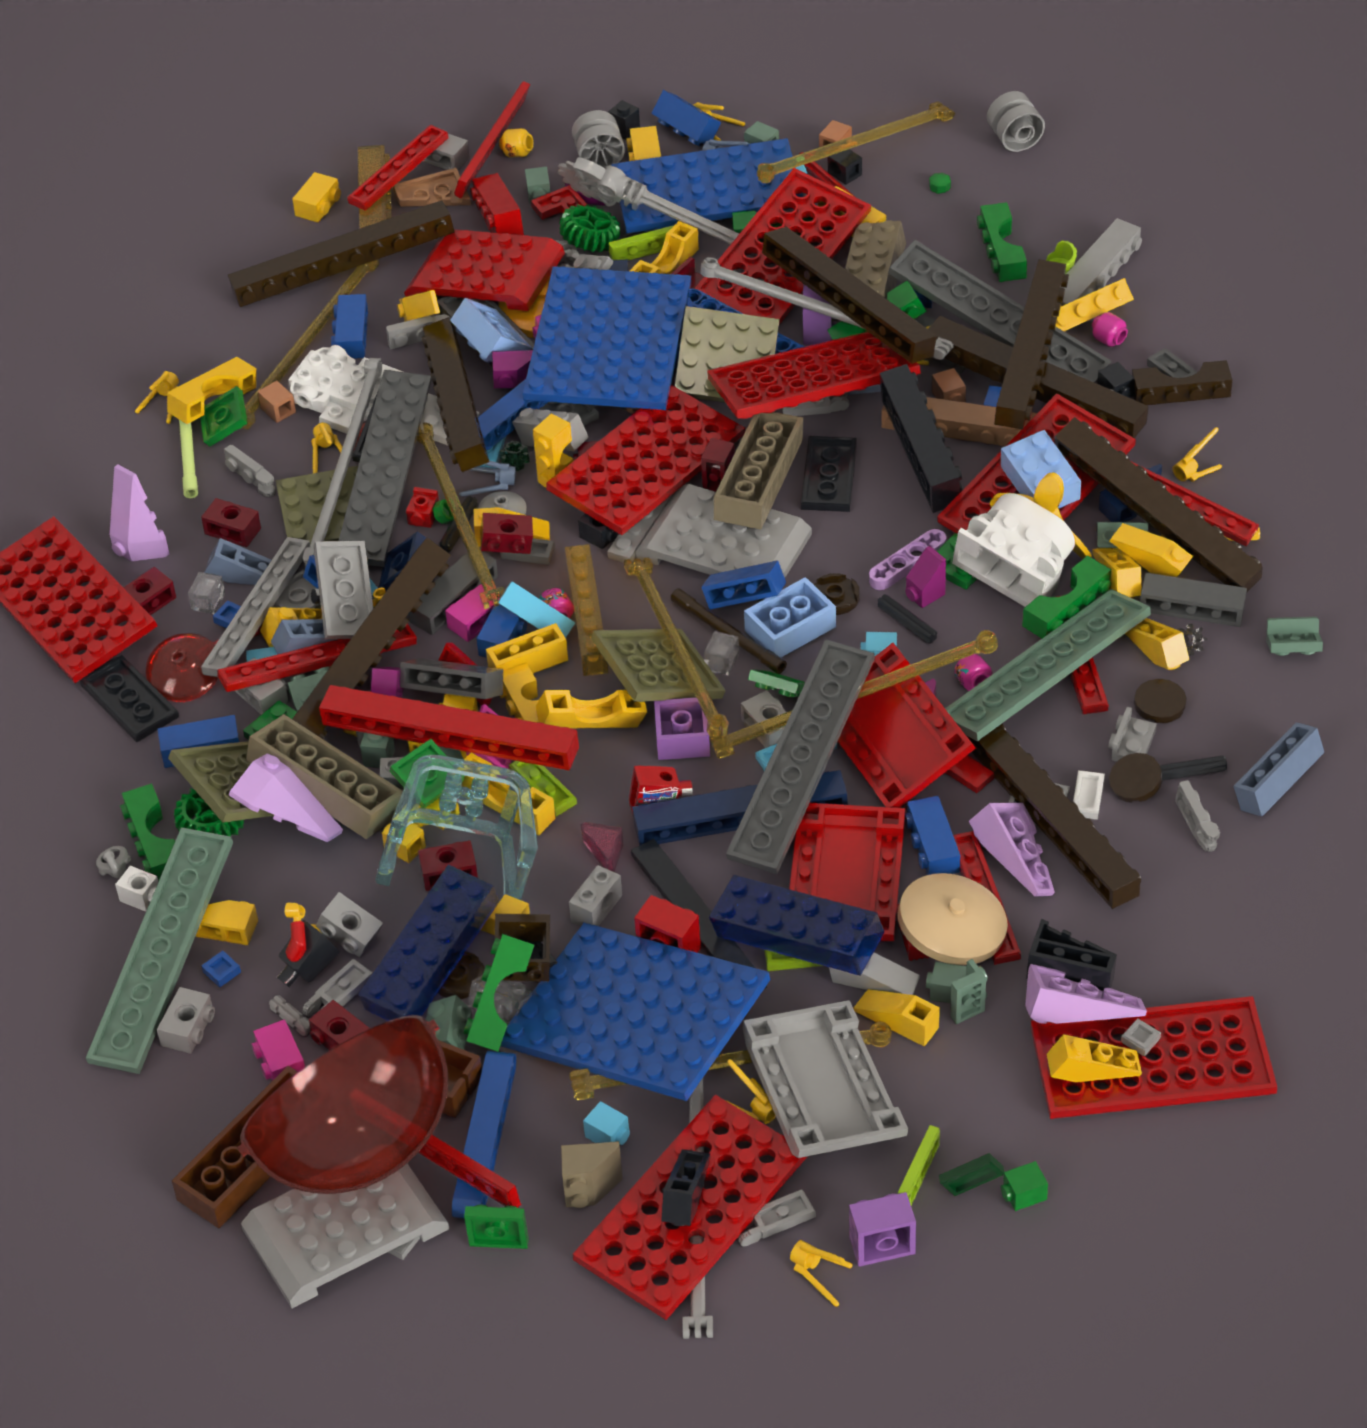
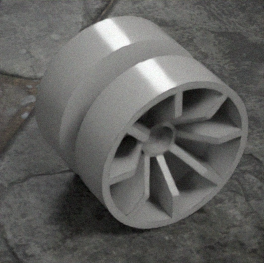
M1011 91L1002 94L993 101L988 109L987 122L1004 147L1009 151L1019 152L1031 148L1040 140L1044 133L1045 122L1034 108L1028 97L1022 92Z
M594 110L581 115L575 121L572 127V137L580 158L592 161L603 168L621 161L625 153V146L617 122L610 113Z

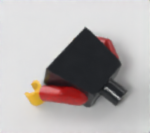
M288 902L285 905V916L293 918V922L290 923L291 938L279 953V958L286 964V967L277 978L290 988L299 976L308 983L311 982L340 951L320 932L315 924H309L305 920L301 921L305 916V908L302 905Z

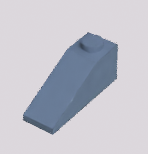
M220 538L209 556L204 573L227 583L256 585L272 560Z
M323 619L281 620L271 643L277 654L337 639H325Z

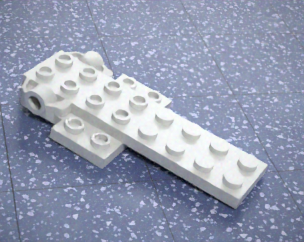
M332 345L330 348L322 347L316 351L311 350L288 379L289 392L293 394L294 403L303 408H309L322 413L319 417V423H327L331 428L347 434L367 375L364 373V362L369 359L364 357L359 365H356L355 359L351 358L338 345ZM382 364V373L376 381L358 438L361 435L377 395L384 370L403 371ZM428 393L418 435L448 445L443 421L440 416V409L436 400L438 398Z

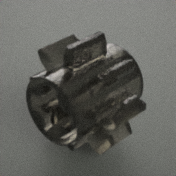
M1187 624L1186 631L1183 628L1177 629L1183 632L1188 656L1194 655V649L1198 652L1204 650L1201 645L1207 638L1201 634L1202 627L1195 630L1193 629V624ZM1189 635H1192L1193 638L1191 639V642H1192L1193 644H1190V645H1189V644L1187 643V642L1189 641V637H1188V636H1189Z

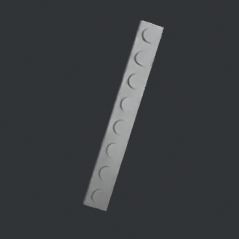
M672 495L623 535L619 534L607 551L608 558L631 565L636 557L635 551Z
M286 538L201 666L204 675L218 677V669L236 664L263 623L269 607L274 606L302 563L305 548L310 547L309 540Z

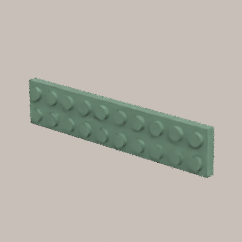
M1109 590L945 709L966 736L979 741L1150 616V606L1115 590Z
M181 827L87 1053L86 1060L88 1064L140 1074L157 1028L163 1018L233 845V840L230 836Z

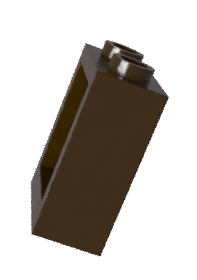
M495 914V938L501 939L502 934L522 941L543 942V959H530L526 972L510 974L502 981H549L550 915Z

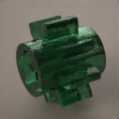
M517 441L507 443L505 450H500L501 462L509 464V466H516V471L524 469L525 463H530L528 446H523Z

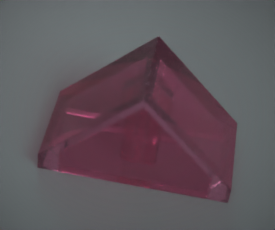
M590 822L582 823L581 831L584 844L602 867L615 872L623 848L622 828Z

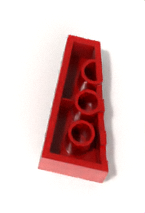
M495 173L472 179L471 197L473 201H476L477 208L481 211L490 233L524 235L520 208L499 174Z

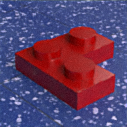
M570 185L531 200L532 209L542 220L560 212L564 213L565 209H569L570 206L576 207L577 204L585 206L587 204Z

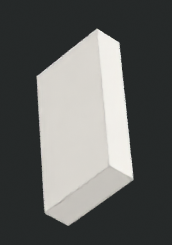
M1078 770L1073 802L1076 803L1079 811L1085 818L1098 820L1105 774Z

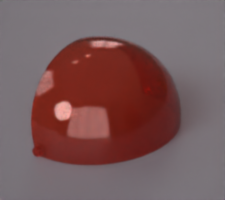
M418 1015L399 1017L372 1027L323 1054L288 1079L253 1112L242 1129L241 1145L237 1147L243 1157L248 1154L252 1156L258 1166L278 1182L300 1191L317 1194L355 1191L373 1185L394 1174L405 1166L426 1144L433 1134L445 1106L448 1090V1069L442 1047L435 1036V1032L440 1029L434 1019L428 1022V1020Z

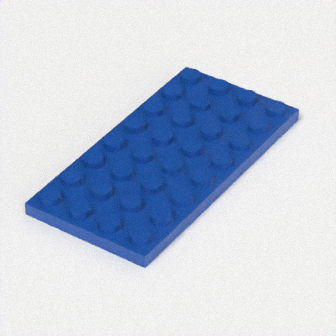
M788 138L751 143L748 146L738 145L611 164V166L623 171L627 177L647 185L646 188L650 193L711 221L732 218L733 212L756 211L757 213L793 168H796ZM803 193L796 194L798 197H804ZM621 199L619 203L626 234L674 226L678 222V220L644 204H640L635 211L632 209L631 203L627 207L624 206V200Z

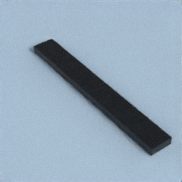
M655 839L631 849V856L666 900L683 909H690L699 915L700 944L709 956L755 968Z

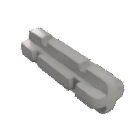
M276 995L269 1001L270 1009L279 1014V1017L283 1020L285 1019L286 1023L292 1028H297L296 1031L299 1034L307 1036L311 1032L309 1019L303 1017V1014L290 1003H285L286 1000L283 997Z

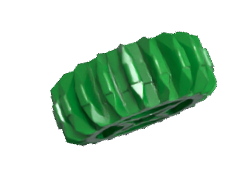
M577 204L576 207L570 206L569 209H565L560 218L559 234L563 236L562 239L568 241L569 245H575L576 248H582L584 251H609V242L617 241L620 236V223L617 221V218L611 216L610 212H605L603 208L598 209L587 204L585 206Z
M192 788L189 789V794H182L181 800L176 801L174 822L179 832L182 827L231 837V835H238L239 829L243 828L244 820L222 822Z

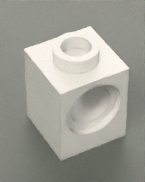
M129 866L115 884L119 901L146 912L158 885L157 876Z

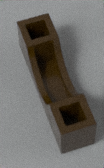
M1227 360L1203 362L1201 369L1196 374L1185 378L1167 376L1156 367L1132 369V376L1134 377L1133 397L1135 401L1144 405L1231 397L1233 379Z

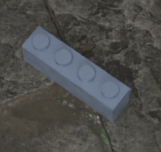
M1296 722L1233 786L1241 811L1262 817L1321 757L1324 749L1316 727Z

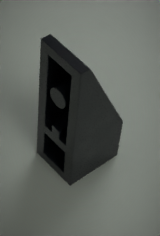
M682 1149L663 1190L662 1222H669L675 1226L691 1225L697 1212L711 1153Z

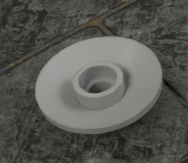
M510 491L491 493L484 497L478 506V509L499 507L526 515L527 511L525 500L520 495Z

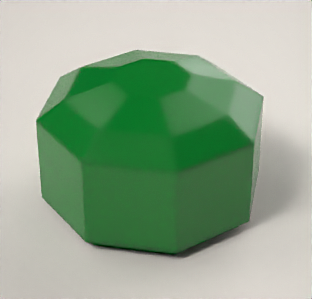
M943 172L934 173L929 177L930 190L937 194L946 193L951 188L950 176Z
M448 499L436 502L432 509L435 519L441 524L451 523L457 513L455 505Z

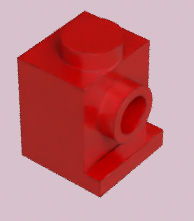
M414 487L413 496L406 509L409 525L432 527L435 520L432 509L435 503L439 501L437 490Z

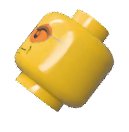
M524 128L507 129L499 140L500 149L509 158L526 157L533 149L534 144L532 135Z

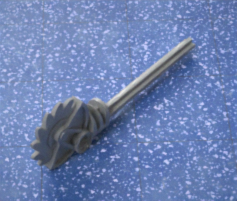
M580 157L577 158L575 163L566 161L565 164L560 163L558 166L560 169L557 173L563 176L562 180L564 183L570 184L574 191H580L588 198L593 197L596 200L602 201L608 207L615 205L616 202L620 203L621 199L624 200V206L626 207L631 203L632 209L635 211L640 204H644L680 222L698 228V230L730 245L739 235L737 232L650 193L646 188L647 185L627 177L617 167L606 166L603 168L592 161Z

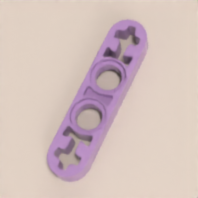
M938 529L929 530L874 566L869 572L870 586L875 590H885L907 576L920 556L911 554L913 551H921L923 553L928 546L937 551L946 542V534ZM902 563L905 566L903 568H895L892 565Z

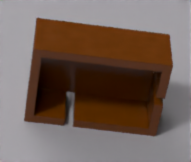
M406 1027L378 1068L383 1090L404 1097L407 1093L409 1100L456 1118L468 1100L467 1094L471 1095L479 1083L482 1067L480 1056Z

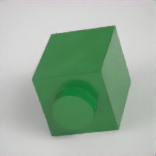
M1036 1161L1005 1172L1003 1185L1000 1187L1001 1193L1006 1202L1010 1201L1015 1211L1047 1200L1048 1182Z

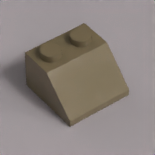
M619 1141L561 1145L562 1178L566 1207L583 1208L594 1206L623 1179Z

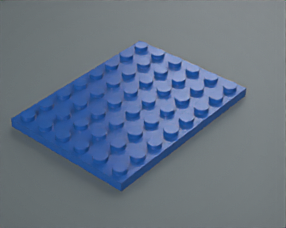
M553 267L524 385L523 400L666 410L683 327L685 307L687 306L691 286V276Z
M583 923L556 959L557 964L549 969V981H540L507 1025L501 1047L687 1101L771 979L767 971Z

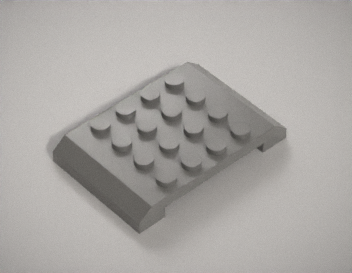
M686 484L674 492L635 551L636 559L659 565L661 560L709 575L778 560L783 575L786 577L810 539L812 528L800 517L774 509L770 510L762 529L714 520V495L716 492Z
M850 1000L743 1020L742 1028L747 1050L790 1151L797 1158L907 1136L908 1127L899 1107H893L858 1030L859 1020Z
M380 1146L252 1209L241 1222L243 1232L291 1308L318 1296L317 1287L418 1236L425 1242L449 1230L448 1222L398 1149L392 1146Z

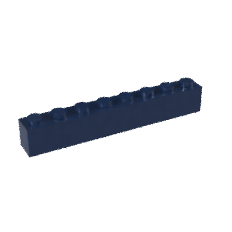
M841 770L823 772L810 803L848 805L847 790ZM758 784L632 807L633 822L639 846L652 839H655L658 844L736 831Z

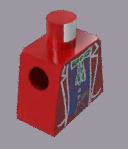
M634 766L628 799L632 814V807L678 799V797L692 796L691 780L679 781L676 770L673 767Z

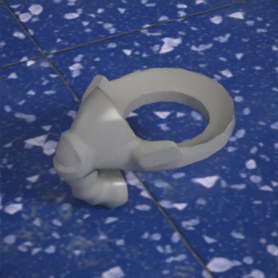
M113 846L98 856L96 866L102 876L109 874L114 878H121L125 873L126 864L131 861V857L128 855L125 847ZM119 851V856L116 859H114L113 852Z

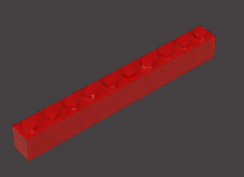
M330 685L319 706L322 723L326 726L423 744L432 739L439 747L569 771L579 749L577 730L568 727L553 726L541 722L537 723L347 687Z

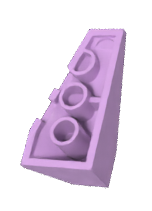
M117 464L114 467L110 521L112 550L116 555L123 556L130 561L167 557L169 550L166 536L163 530H157L154 523L157 517L144 502L147 496L137 475Z
M268 753L254 760L229 792V796L250 810L257 813L260 809L274 814V820L278 822L285 820L295 823L299 831L325 842H329L342 834L343 829L292 770L280 762L277 757Z
M989 803L969 820L974 830V835L980 843L1034 896H1052L1055 893L1048 868L1040 859V854L1043 853L1042 847L1035 842L1034 834L1037 833L1035 824L1023 803Z
M1033 964L1029 966L1025 1006L1030 1018L1038 1023L1046 1024L1047 1022L1059 1024L1146 1015L1147 1010L1140 998L1111 988H1105L1104 991H1101L1096 986L1090 984L1091 981L1081 979L1079 983L1064 978L1065 972Z

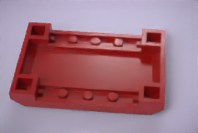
M454 229L455 233L443 236L438 240L404 291L405 297L435 290V294L438 296L506 302L507 308L510 310L529 311L549 280L552 268L557 267L565 251L561 244L547 237Z
M891 643L875 656V660L838 739V743L868 781L883 804L891 808L903 806L976 749L894 643Z
M809 803L795 836L784 935L894 941L904 839L905 808Z

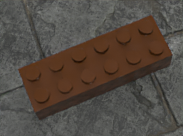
M287 1066L171 1180L176 1200L219 1229L334 1114L331 1093Z

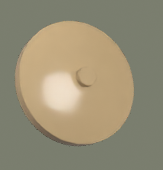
M946 873L923 876L906 888L898 906L899 925L908 941L923 954L944 963L967 965V961L973 959L975 963L983 962L1000 949L1006 936L1007 917L999 900L987 888L963 876Z

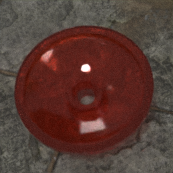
M181 633L168 637L151 652L146 663V678L169 701L186 702L199 698L207 693L218 680V677L204 675L201 668L215 645L208 638L195 633Z

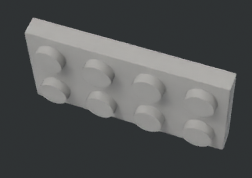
M316 541L313 547L325 639H351L373 610L365 541Z

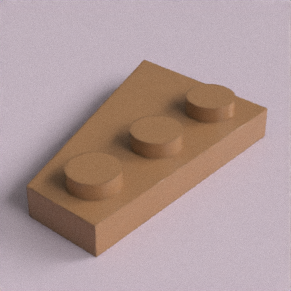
M457 168L404 181L393 186V191L400 207L426 206L441 200L445 206L471 205V199L467 191L462 199L454 196L458 179L460 178Z

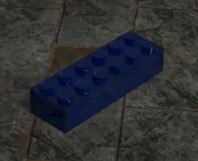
M448 864L358 995L365 1010L403 1029L406 1027L413 1029L500 902L494 886Z
M737 875L732 876L709 916L718 937L859 976L863 973L885 933L877 912Z

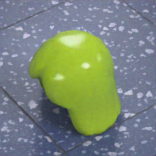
M1061 240L1056 245L1055 251L1047 256L1046 261L1066 264V274L1075 265L1077 249L1069 241Z

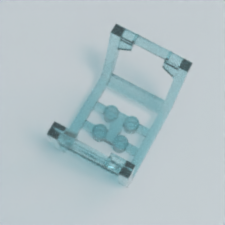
M442 755L420 757L412 766L392 818L375 878L376 883L386 886L390 885L397 859L396 856L400 844H402L406 827L413 823H424L485 835L495 839L501 847L504 895L506 894L521 900L538 849L530 785L526 779L516 771L503 767ZM429 770L448 772L445 778L444 790L440 795V811L419 808ZM462 775L474 777L471 789L462 787ZM488 780L510 785L498 824L477 819L482 814L483 799L488 796ZM456 803L466 805V816L451 814L450 812L455 810ZM519 806L521 837L517 853V867H520L517 875L513 838L510 835V831Z

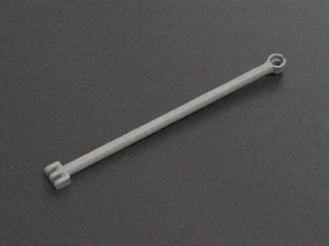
M712 257L705 258L703 263H701L700 273L704 277L720 278L861 327L833 305L720 267L718 260ZM939 337L936 340L933 358L942 360L953 348V343Z
M370 358L364 362V373L367 375L310 547H306L303 554L305 568L309 556L314 555V543L325 540L376 381L382 373V362H379L381 358Z
M703 1078L689 1097V1123L704 1108ZM699 1147L696 1151L704 1152V1147ZM699 1235L690 1238L692 1244H700L705 1240ZM705 1276L690 1292V1316L683 1317V1339H689V1328H695V1338H701V1328H706L707 1338H713V1316H705Z

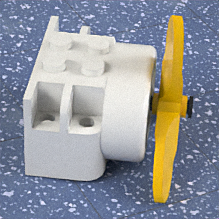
M1052 472L1046 474L1036 487L1034 498L1015 493L996 494L990 501L992 508L988 513L974 516L970 520L967 530L960 528L958 531L952 564L1026 607L1039 595L1051 597L1059 585L1064 560L1072 550L1082 559L1087 555L1092 558V555L1061 517L1058 507L1063 499L1064 485L1061 477L1057 473Z

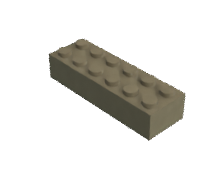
M887 220L880 223L865 222L859 224L854 232L845 267L848 272L886 299L887 293L896 288L898 280L888 274L889 268L904 252L906 246L901 221Z
M777 412L753 415L714 495V520L762 529L803 441L802 417Z
M285 714L249 737L246 761L252 763L267 753L277 757L280 762L292 770L333 818L365 839H368L400 815L404 791Z

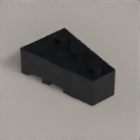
M1041 919L1029 952L1026 979H1028L1029 966L1033 964L1065 972L1064 978L1078 983L1081 982V979L1091 981L1090 984L1104 991L1105 988H1111L1117 954L1088 940L1083 943L1072 938L1071 932L1065 929L1060 932L1050 927L1048 921Z

